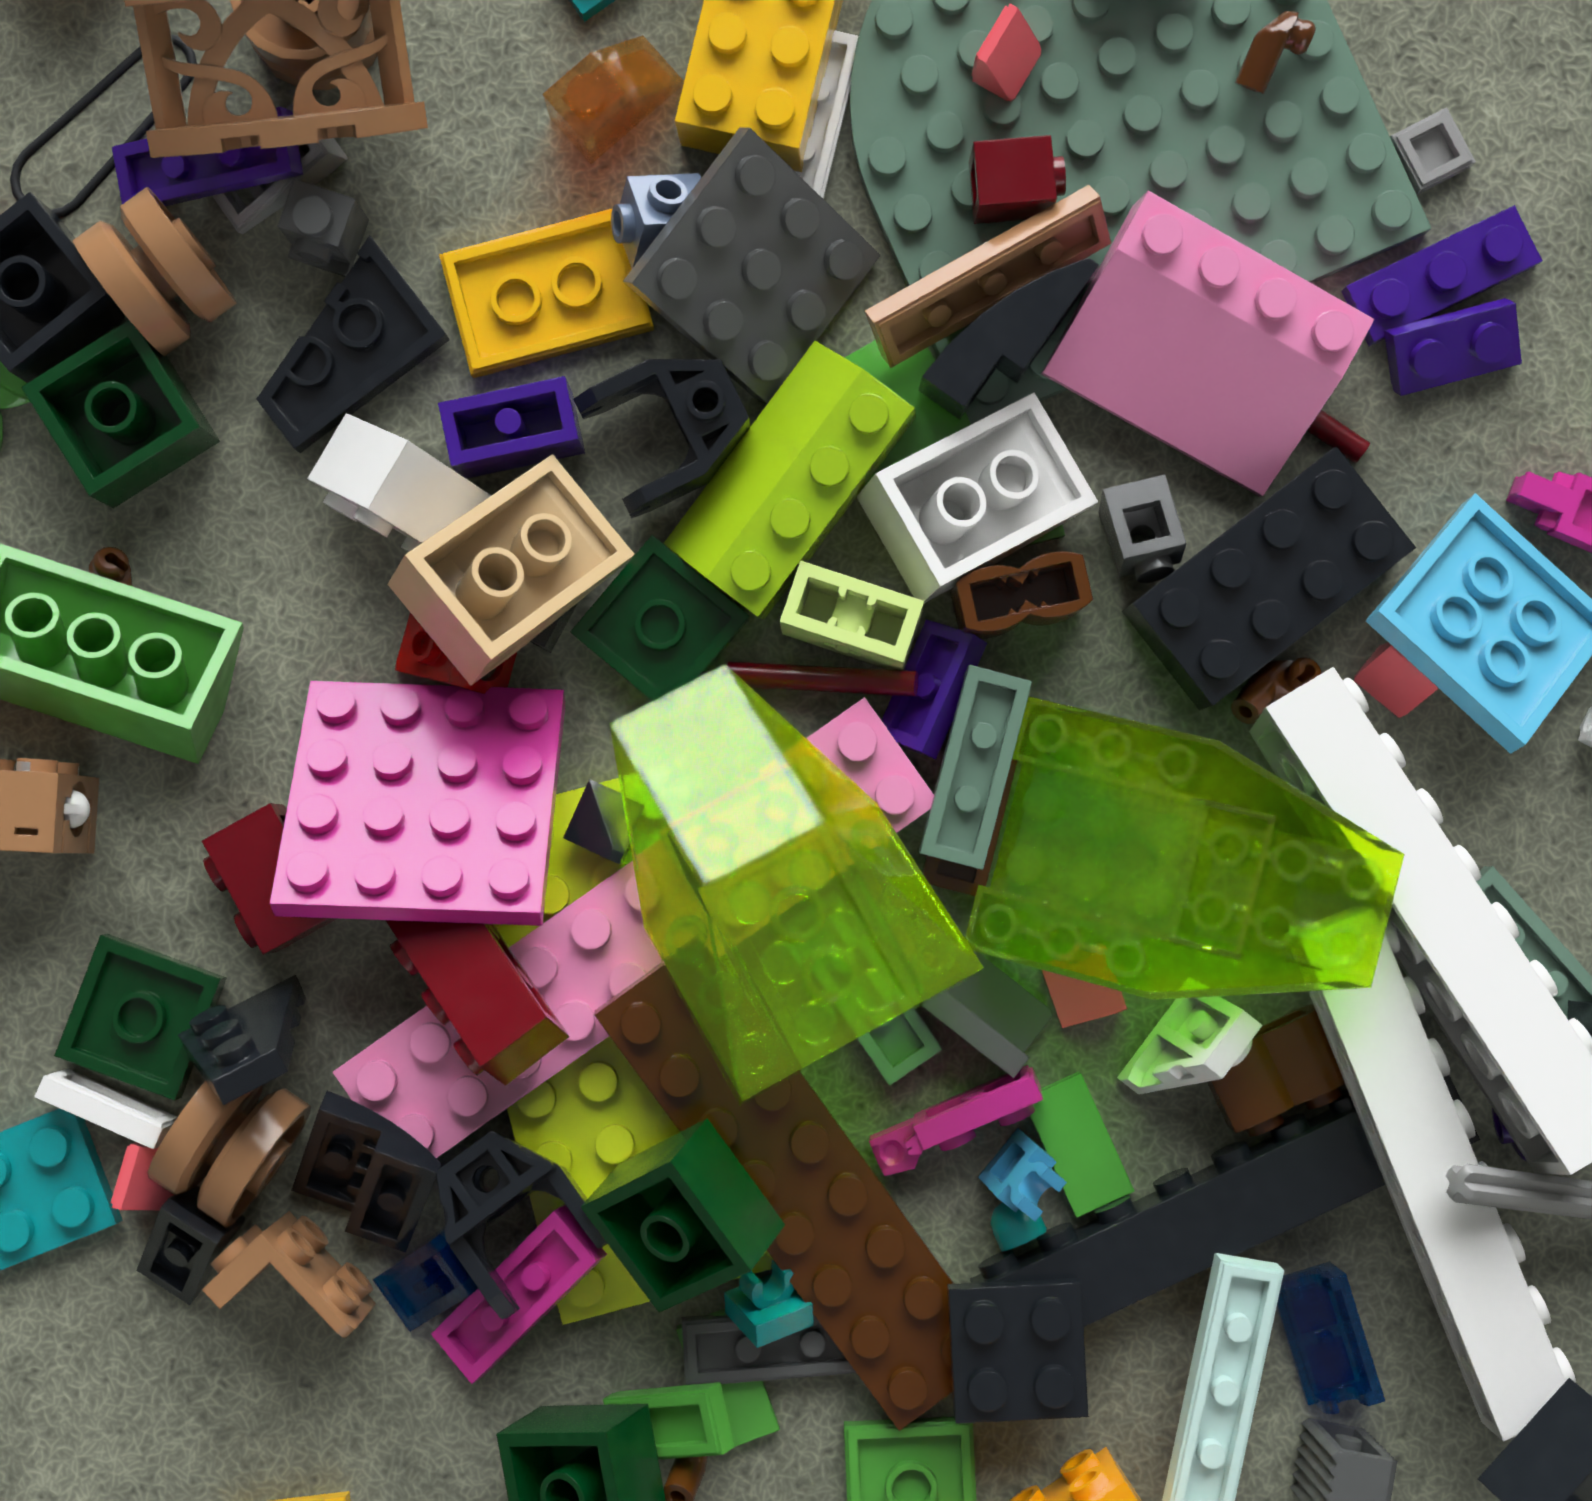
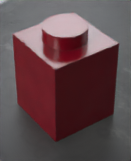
M1051 135L973 142L968 164L974 224L1027 220L1055 204L1057 196L1065 195V162L1063 156L1053 157Z

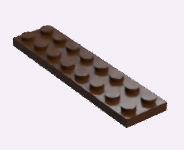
M702 934L596 1009L594 1015L677 1129L681 1132L708 1118L783 1220L785 1226L767 1249L768 1253L781 1270L790 1269L794 1273L789 1280L804 1302H811L813 1304V1314L897 1429L900 1431L952 1393L947 1284L955 1283Z

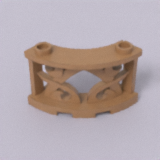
M124 0L125 7L133 6L156 128V130L146 131L151 158L223 153L228 150L261 146V149L319 143V140L361 138L428 128L424 101H414L400 0H369L375 40L352 48L343 36H348L358 29L363 14L352 20L343 18L337 8L338 0H319L318 15L296 0H245L223 23L215 8L206 0ZM188 9L199 17L200 29L196 34L189 36L178 32L179 37L188 47L205 51L199 64L176 61L168 10ZM268 13L301 30L330 56L315 63L300 79L293 99L294 115L278 117L272 98L257 80L241 71L224 68L228 58L243 36ZM377 53L384 104L370 73L361 61ZM340 68L347 79L338 78L329 82L339 89L340 98L338 102L330 106L320 104L313 95V85L326 73ZM179 74L194 77L188 106V121ZM218 81L233 83L246 89L252 97L251 109L243 115L231 113L226 106V100L233 92L223 90L215 92Z

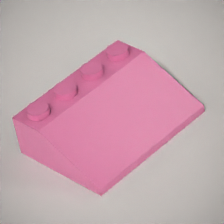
M1148 190L1129 211L1041 374L1261 497L1265 494L1343 378L1375 319Z

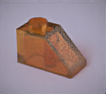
M642 35L590 52L542 95L550 119L585 159L592 164L683 86L684 80Z

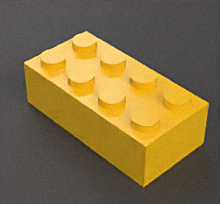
M704 0L675 117V125L681 146L720 154L739 127L751 128L794 171L802 172L807 142L811 136L818 106L817 100L822 79L825 77L830 56L834 30L837 28L843 0Z

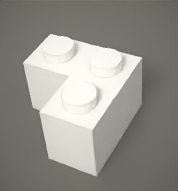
M347 413L307 478L328 491L323 503L355 522L362 523L386 538L392 528L406 536L401 548L407 552H410L491 496L410 441Z

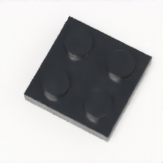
M1078 1278L947 1284L953 1412L956 1424L1089 1417L1082 1287Z

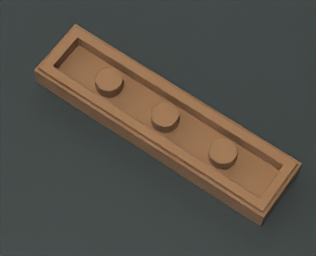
M1090 185L1083 187L865 310L880 354L889 367H894L972 323L982 313L1015 290L1051 271L1083 260L1110 245L1111 240L1101 198Z

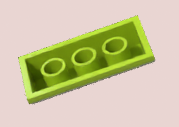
M814 341L663 544L757 617L765 619L794 581L800 561L808 562L855 500L856 496L915 420V407L863 368L819 342Z

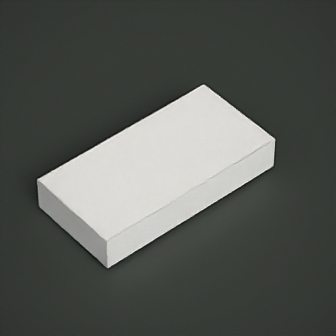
M64 1069L43 1076L34 1096L151 1149L160 1146L177 1119V1116L71 1069Z

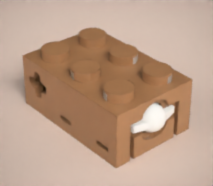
M17 758V761L0 759V850L94 854L99 778L80 776L79 763Z

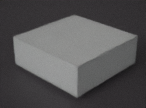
M1447 107L1390 137L1416 195L1471 168L1476 163Z

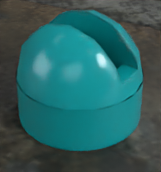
M1003 1202L994 1209L990 1221L993 1235L1001 1252L1023 1245L1048 1230L1041 1215L1035 1222L1020 1209L1015 1213Z

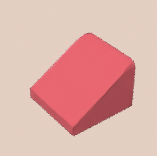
M1009 4L1008 7L1005 6L976 54L971 74L974 83L1010 102L1016 98L1041 56L1040 43L1016 6Z
M1389 642L1380 645L1354 677V682L1399 718L1407 715L1439 689Z
M1098 947L1040 967L1061 1028L1127 1010L1111 960L1105 948Z
M138 1142L127 1146L110 1202L112 1203V1208L118 1210L160 1211V1208L167 1199L174 1195L148 1177V1169L158 1148L151 1149Z

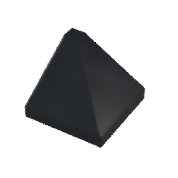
M589 779L563 838L617 864H623L649 805Z

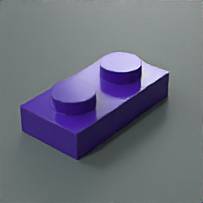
M1506 298L1384 330L1390 380L1393 391L1400 396L1522 364L1516 303Z
M926 619L904 670L918 672L916 697L892 695L881 720L899 746L936 760L954 719L967 666H978L987 642L974 634Z

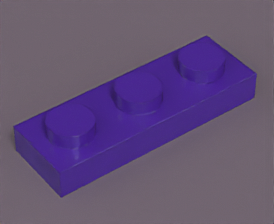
M276 107L278 117L293 115L292 110ZM147 138L112 146L122 204L146 187H149L165 206H170L303 175L298 145L261 149V146L228 150L223 153L159 158L150 157Z
M1514 205L1345 286L1341 292L1347 304L1375 319L1365 336L1368 346H1371L1385 339L1384 330L1428 319L1536 267L1543 260Z

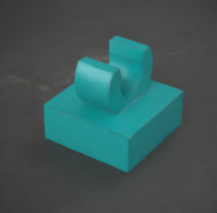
M772 1260L771 1264L772 1274L758 1279L750 1271L740 1276L738 1287L724 1292L726 1315L756 1348L814 1325L813 1304L811 1302H804L789 1281L794 1273L790 1269L781 1270L774 1260Z

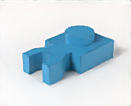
M1019 1128L1015 1130L978 1176L1000 1201L1015 1213L1020 1209L1035 1222L1043 1213L1038 1207L1041 1195L1050 1187L1060 1192L1067 1183L1052 1170L1056 1161Z

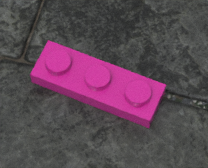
M563 1205L554 1210L495 1269L520 1307L517 1312L502 1320L477 1287L431 1335L468 1381L473 1384L484 1377L607 1253L603 1248L595 1246L568 1207Z

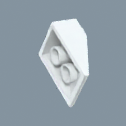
M1035 392L875 473L856 496L914 598L923 600L924 603L952 589L968 573L980 568L993 566L1098 503Z

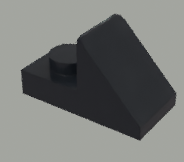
M199 1186L178 1196H171L162 1205L136 1270L188 1305H191L205 1286L213 1269L210 1264L219 1256L245 1222V1217L241 1215L234 1224L225 1229L199 1212L197 1207Z

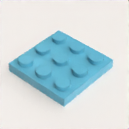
M1476 493L1461 504L1366 619V622L1510 754L1526 745L1592 656V599Z

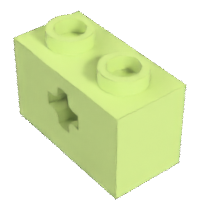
M800 561L780 619V626L783 635L885 669L904 670L922 616L924 601Z

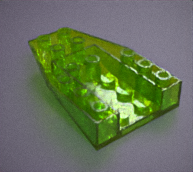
M724 664L609 723L644 930L739 1106L799 1074L807 1066L913 1008L916 1009L971 979L984 968L878 804L727 665Z
M1028 696L1012 757L1014 761L1022 765L991 886L978 885L962 948L1151 1000L1372 988L1405 857L1404 853L1219 740Z

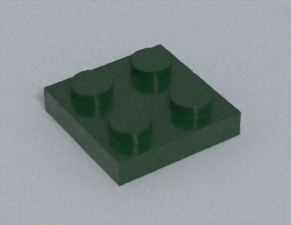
M651 535L570 633L670 715L749 621L750 616Z
M102 934L98 939L54 1056L171 1100L180 1099L183 1096L194 1064L188 1057L178 1034L191 1028L189 1022L196 1015L217 1006L227 977L116 936Z

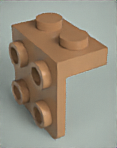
M290 1211L266 1230L262 1231L255 1224L242 1237L239 1236L210 1264L218 1275L202 1289L213 1303L221 1309L272 1264L329 1326L343 1338H347L376 1305L369 1296L373 1288L367 1277L349 1262L341 1266L324 1248L329 1242L320 1227L306 1216H301L297 1220Z

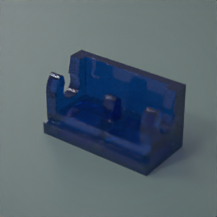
M1329 1261L1283 1275L1277 1308L1306 1403L1309 1406L1316 1404L1323 1413L1338 1414L1340 1413L1338 1403L1346 1400L1357 1399L1360 1404L1366 1406L1385 1402L1346 1273Z

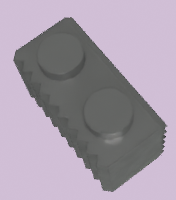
M1308 1418L1302 1422L1306 1431L1299 1436L1304 1444L1297 1448L1302 1456L1295 1460L1300 1469L1293 1473L1297 1482L1290 1486L1300 1501H1391L1398 1461L1393 1456H1390V1453L1386 1452L1387 1450L1383 1449V1446L1379 1445V1442H1376V1439L1372 1438L1373 1436L1369 1435L1366 1429Z

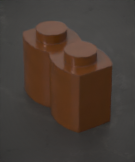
M1067 551L1043 554L1030 560L1020 569L1002 565L977 569L962 577L950 592L958 629L974 634L980 639L1003 635L1017 627L1021 622L1037 626L1063 622L1076 615L1093 600L1083 555Z
M1309 1004L1263 1025L1254 1036L1251 1050L1245 1059L1238 1065L1231 1067L1223 1079L1207 1083L1227 1126L1235 1133L1246 1130L1249 1137H1254L1267 1133L1283 1124L1285 1120L1282 1113L1296 1105L1305 1103L1306 1108L1311 1110L1337 1100L1343 1095L1340 1086L1344 1085L1345 1081L1314 1005Z

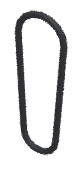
M172 35L173 44L182 49L186 55L187 63L197 64L193 49L188 47L179 36ZM140 46L20 153L12 166L10 176L12 193L17 201L24 197L20 185V175L22 167L27 160L142 58ZM183 75L180 79L182 92L194 77ZM153 112L146 117L123 144L140 140L144 136L146 131L154 124ZM113 155L71 202L61 208L52 209L59 218L67 216L78 209L115 168Z

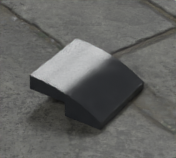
M327 1090L318 1110L291 1191L351 1211L345 1232L406 1253L437 1176L436 1171L440 1168L441 1163L414 1137L390 1120L365 1106Z

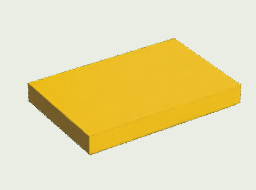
M612 209L439 254L469 370L473 378L654 330L647 302L623 282L632 268L623 243L618 244L613 237L611 227Z

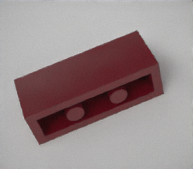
M385 920L397 940L390 944L393 954L412 976L418 972L429 987L421 993L424 1002L443 1025L451 1021L461 1037L453 1043V1046L466 1066L475 1075L478 1076L485 1070L506 1086L570 1037L494 924Z

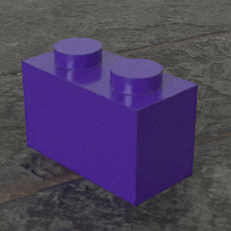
M562 376L439 402L438 407L451 467L467 479L538 464L552 454L556 459L585 454L577 410L573 400L574 396L566 377Z

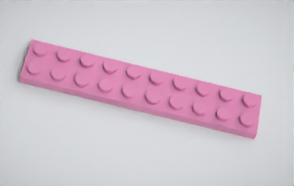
M864 697L543 923L542 926L537 927L509 947L570 1037L506 1086L485 1070L477 1076L466 1066L453 1046V1043L461 1038L451 1021L443 1025L428 1006L422 1008L334 1070L333 1074L352 1101L390 1120L414 1137L435 1158H438L609 1037L594 1015V1011L700 934H702L718 958L722 957L930 810L934 794Z

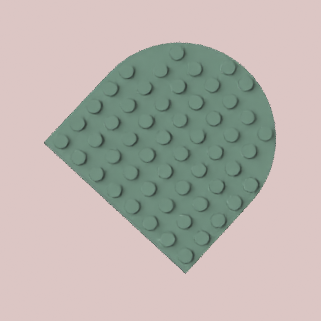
M872 0L866 12L857 40L851 72L850 121L852 146L859 177L870 207L906 287L1025 221L974 224L968 164L974 141L1051 135L1053 157L1063 156L1066 170V192L1064 196H1057L1056 203L1083 187L1090 185L1101 198L1111 244L1132 206L1149 190L1310 283H1315L1423 236L1431 229V225L1327 0ZM1009 4L1019 8L1041 46L1040 58L1018 95L1011 102L1005 101L974 83L971 76L977 52L1005 6L1008 7ZM1285 11L1299 12L1298 18L1310 20L1315 24L1316 31L1305 53L1297 55L1290 50H1283L1264 95L1235 83L1253 38L1258 31ZM1111 244L1092 254L1089 258L1100 266ZM1087 288L1018 383L999 370H995L966 410L971 424L1034 392L1041 402L1068 390L1041 373ZM970 324L934 343L932 346L937 357Z

